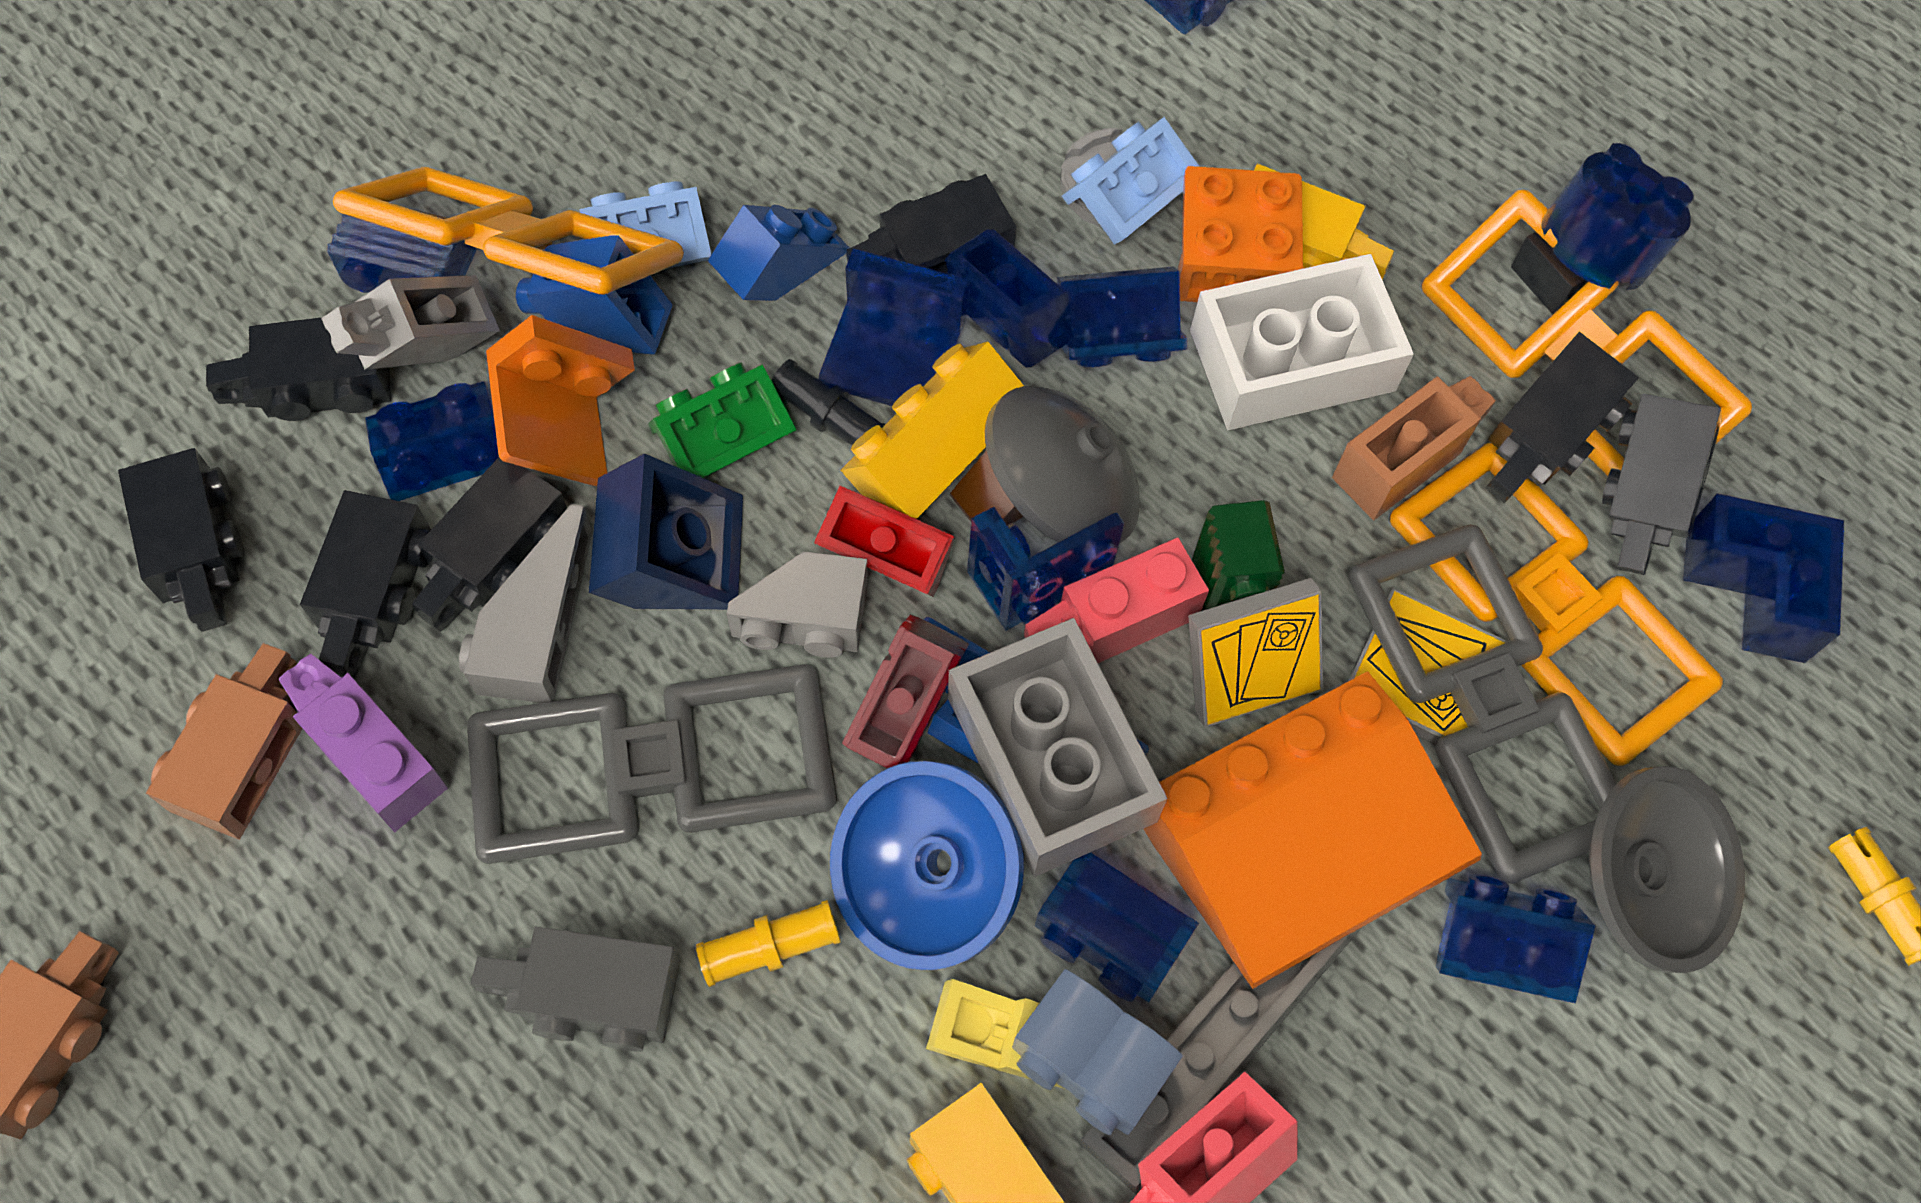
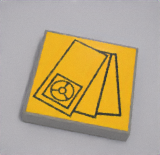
M1312 578L1188 615L1195 710L1204 728L1323 691L1321 590Z
M1392 588L1387 596L1425 673L1508 643V641L1395 588ZM1372 628L1348 681L1368 671L1405 715L1416 735L1434 744L1446 735L1467 728L1468 726L1451 693L1424 703H1415L1408 698Z

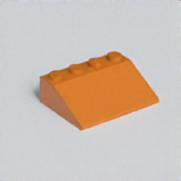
M1368 671L1160 781L1159 783L1168 799L1158 822L1144 828L1157 852L1252 989L1480 861L1482 856L1479 847L1408 719Z

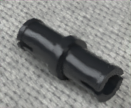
M792 359L785 361L771 380L778 395L811 418V426L820 432L828 429L851 446L872 427L880 425L882 428L885 423L879 422L848 400L849 394L839 385H835L832 388L814 375L798 366Z

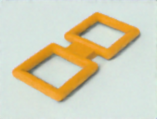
M420 167L342 189L336 192L333 197L335 209L342 214L440 245H451L464 240V244L482 249L485 256L494 262L600 295L608 294L676 265L682 260L684 255L682 246L676 241L573 210L563 211L543 219L532 217L530 215L533 211V204L526 196L430 167ZM428 191L481 208L447 219H441L389 202ZM570 235L582 239L619 235L634 255L599 268L542 249L552 245L553 241Z
M1518 190L1511 195L1422 282L1423 293L1510 378L1521 377L1544 355L1553 362L1579 331L1621 364L1650 340L1721 408L1722 423L1716 444L1748 417L1752 411V403L1749 398L1656 311L1649 310L1643 312L1619 335L1609 328L1593 310L1618 287V275L1528 190ZM1522 218L1579 272L1588 283L1518 348L1514 349L1451 285ZM1595 429L1586 439L1594 447V450L1588 457L1607 476L1611 468L1622 470L1625 458Z
M1492 443L1483 445L1395 508L1390 514L1391 525L1409 545L1435 537L1421 520L1488 471L1496 476L1507 461L1496 453L1498 448ZM1527 478L1513 496L1545 528L1556 542L1507 578L1528 618L1541 631L1537 635L1543 645L1542 654L1539 658L1521 666L1548 695L1557 692L1569 695L1599 751L1612 764L1624 766L1717 693L1723 685L1722 676L1628 578L1614 576L1598 589H1595L1570 563L1588 548L1589 541L1587 536L1540 487ZM1455 556L1429 565L1479 620L1490 622L1498 617L1482 585ZM1617 605L1689 679L1686 684L1621 735L1550 659L1552 655Z

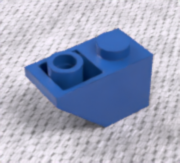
M743 205L709 257L708 262L743 300L776 301L845 255L850 247L835 233L837 227L833 220L817 209H788L780 205H772L771 207Z

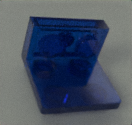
M853 248L845 267L847 303L821 367L819 380L831 388L839 385L850 395L893 406L896 400L917 384L924 386L937 373L932 367L935 361L951 347L958 344L967 320L969 280Z
M992 507L971 518L967 573L1005 631L1020 623H1023L1025 626V624L1056 606V603L1062 599L1065 586L1114 565L1125 523L1119 514L1115 512L1031 557L1029 545L1021 530L1014 523L1006 525L995 507Z

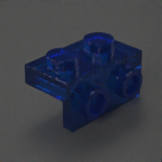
M1174 266L1057 277L1061 348L1068 359L1077 360L1079 366H1106L1113 363V357L1135 355L1136 359L1140 361H1163L1171 358V351L1188 349L1187 336L1181 331L1179 270Z
M485 381L472 385L467 383L453 384L442 389L436 396L413 403H391L382 407L376 414L365 417L370 452L391 500L401 501L481 476L499 457L493 404Z
M1469 874L1467 882L1452 878L1447 879L1445 893L1450 899V905L1437 954L1436 968L1439 974L1576 1004L1596 927L1583 910L1576 906L1577 899L1565 893L1544 888L1536 889L1534 896L1509 891L1510 885L1508 883L1481 874Z

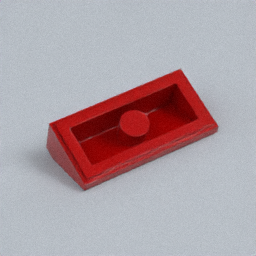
M839 486L814 543L841 556L867 559L868 568L934 597L955 537L843 486Z

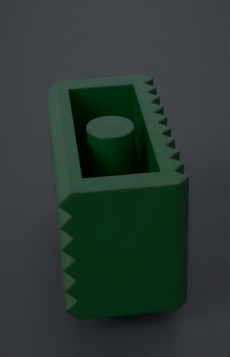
M1260 500L1214 505L1208 511L1192 557L1193 564L1209 589L1201 611L1278 588L1277 585L1283 579L1282 575L1285 574L1270 502Z

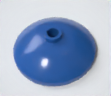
M918 761L890 767L876 774L856 791L848 801L837 822L830 850V877L837 905L855 936L873 953L893 964L917 970H936L958 965L976 957L992 945L1003 933L1017 908L1021 895L1024 876L1022 844L1004 802L987 783L969 771L955 765L943 762ZM942 850L947 852L951 859V868L947 874H943L937 867V858Z

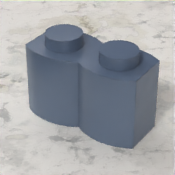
M1064 969L1015 1036L1012 1046L1021 1056L1016 1064L1025 1075L1045 1089L1052 1090L1057 1083L1070 1091L1080 1100L1075 1107L1076 1111L1088 1123L1108 1135H1111L1115 1128L1127 1135L1131 1133L1183 1057L1173 1045L1136 1018L1123 1012L1102 992L1067 969Z

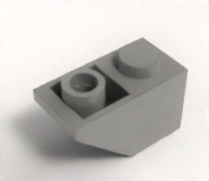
M803 551L728 603L727 619L731 636L740 638V641L748 647L760 650H772L777 648L779 643L802 645L808 653L826 658L838 657L842 655V651L858 652L868 588L867 559Z

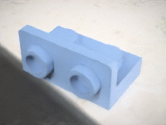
M1165 117L1146 130L1138 121L1111 142L1117 152L1104 161L1100 154L1097 153L1070 174L1077 184L1065 192L1062 198L1067 205L1081 198L1114 245L1128 237L1182 193L1186 167L1199 166Z
M680 181L666 182L648 188L649 196L626 200L625 193H609L592 198L590 200L592 207L580 209V213L678 242L684 251L683 258L678 264L669 268L708 261L711 256L697 187L684 189L683 183Z

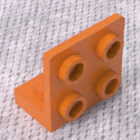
M1199 166L1186 167L1183 182L1182 253L1175 278L1174 301L1198 302L1201 291L1303 269L1301 175L1297 173Z
M531 315L486 350L499 458L507 463L597 486L598 478L607 473L597 397L609 391L612 386L635 370L632 349Z

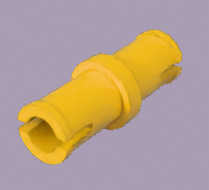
M1863 827L1856 830L1854 836L1848 834L1831 844L1828 849L1831 854L1836 856L1864 897L1859 904L1865 913L1870 914L1874 912L1904 956L1906 964L1911 966L1921 961V906L1912 894L1917 888L1909 877L1901 878L1872 837L1870 829Z
M828 900L819 905L771 921L768 915L754 919L755 926L706 943H697L696 951L705 981L710 987L716 985L717 982L767 966L770 972L783 968V960L832 943L834 945L841 943L831 907Z

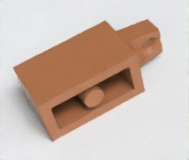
M1437 376L1348 442L1332 479L1374 521L1458 457L1477 425L1489 413L1496 400L1489 392L1483 390L1479 382L1471 376L1450 387Z
M263 643L243 673L236 671L230 679L216 674L207 690L200 693L191 703L186 717V726L173 748L166 751L156 762L152 771L151 785L146 794L173 814L240 840L302 730V727L293 718L297 712L290 705L291 699L279 681V678L287 670L297 665V662L290 657L291 655L286 651Z
M79 931L56 961L49 958L37 972L10 960L0 974L1 1134L22 1139L28 1129L39 1126L54 1109L59 1095L58 1090L55 1088L72 1063L80 1062L86 1058L100 1039L102 1033L100 1022L108 1011L99 1005L106 991V988L100 984L119 952L87 933Z

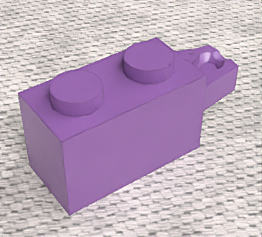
M309 654L279 678L280 683L298 710V713L293 718L394 832L399 830L448 789L434 768L349 673L341 678L315 656Z

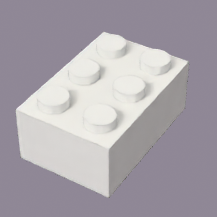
M1371 254L1201 291L1190 328L1227 431L1395 392L1414 355Z

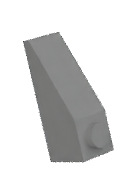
M571 504L481 609L478 614L474 634H467L464 637L460 649L459 667L476 695L536 703L554 701L593 532L584 506Z

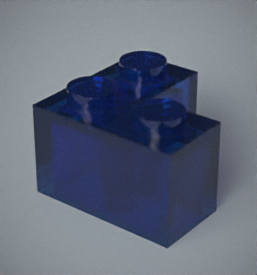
M1717 493L1696 516L1690 539L1686 538L1683 581L1745 594L1742 650L1806 663L1840 635L1844 520Z

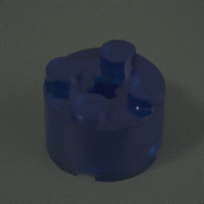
M1613 143L1606 152L1594 153L1586 158L1544 214L1541 227L1544 236L1551 228L1553 235L1558 241L1552 251L1572 272L1590 283L1608 289L1616 281L1629 282L1630 284L1626 290L1639 288L1690 228L1691 214L1688 206L1694 200V194L1689 186L1680 179L1671 176L1664 177L1655 169L1643 163L1641 156L1633 148L1622 143Z

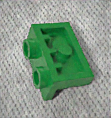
M742 362L709 378L714 388L695 398L692 397L688 389H685L659 402L655 406L660 415L648 423L653 435L658 434L673 465L702 478L796 431L763 364L747 372Z

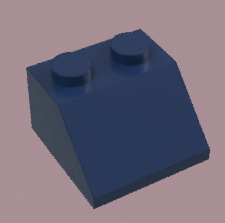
M645 453L599 477L588 593L633 609L727 610L728 603L739 594L743 495Z

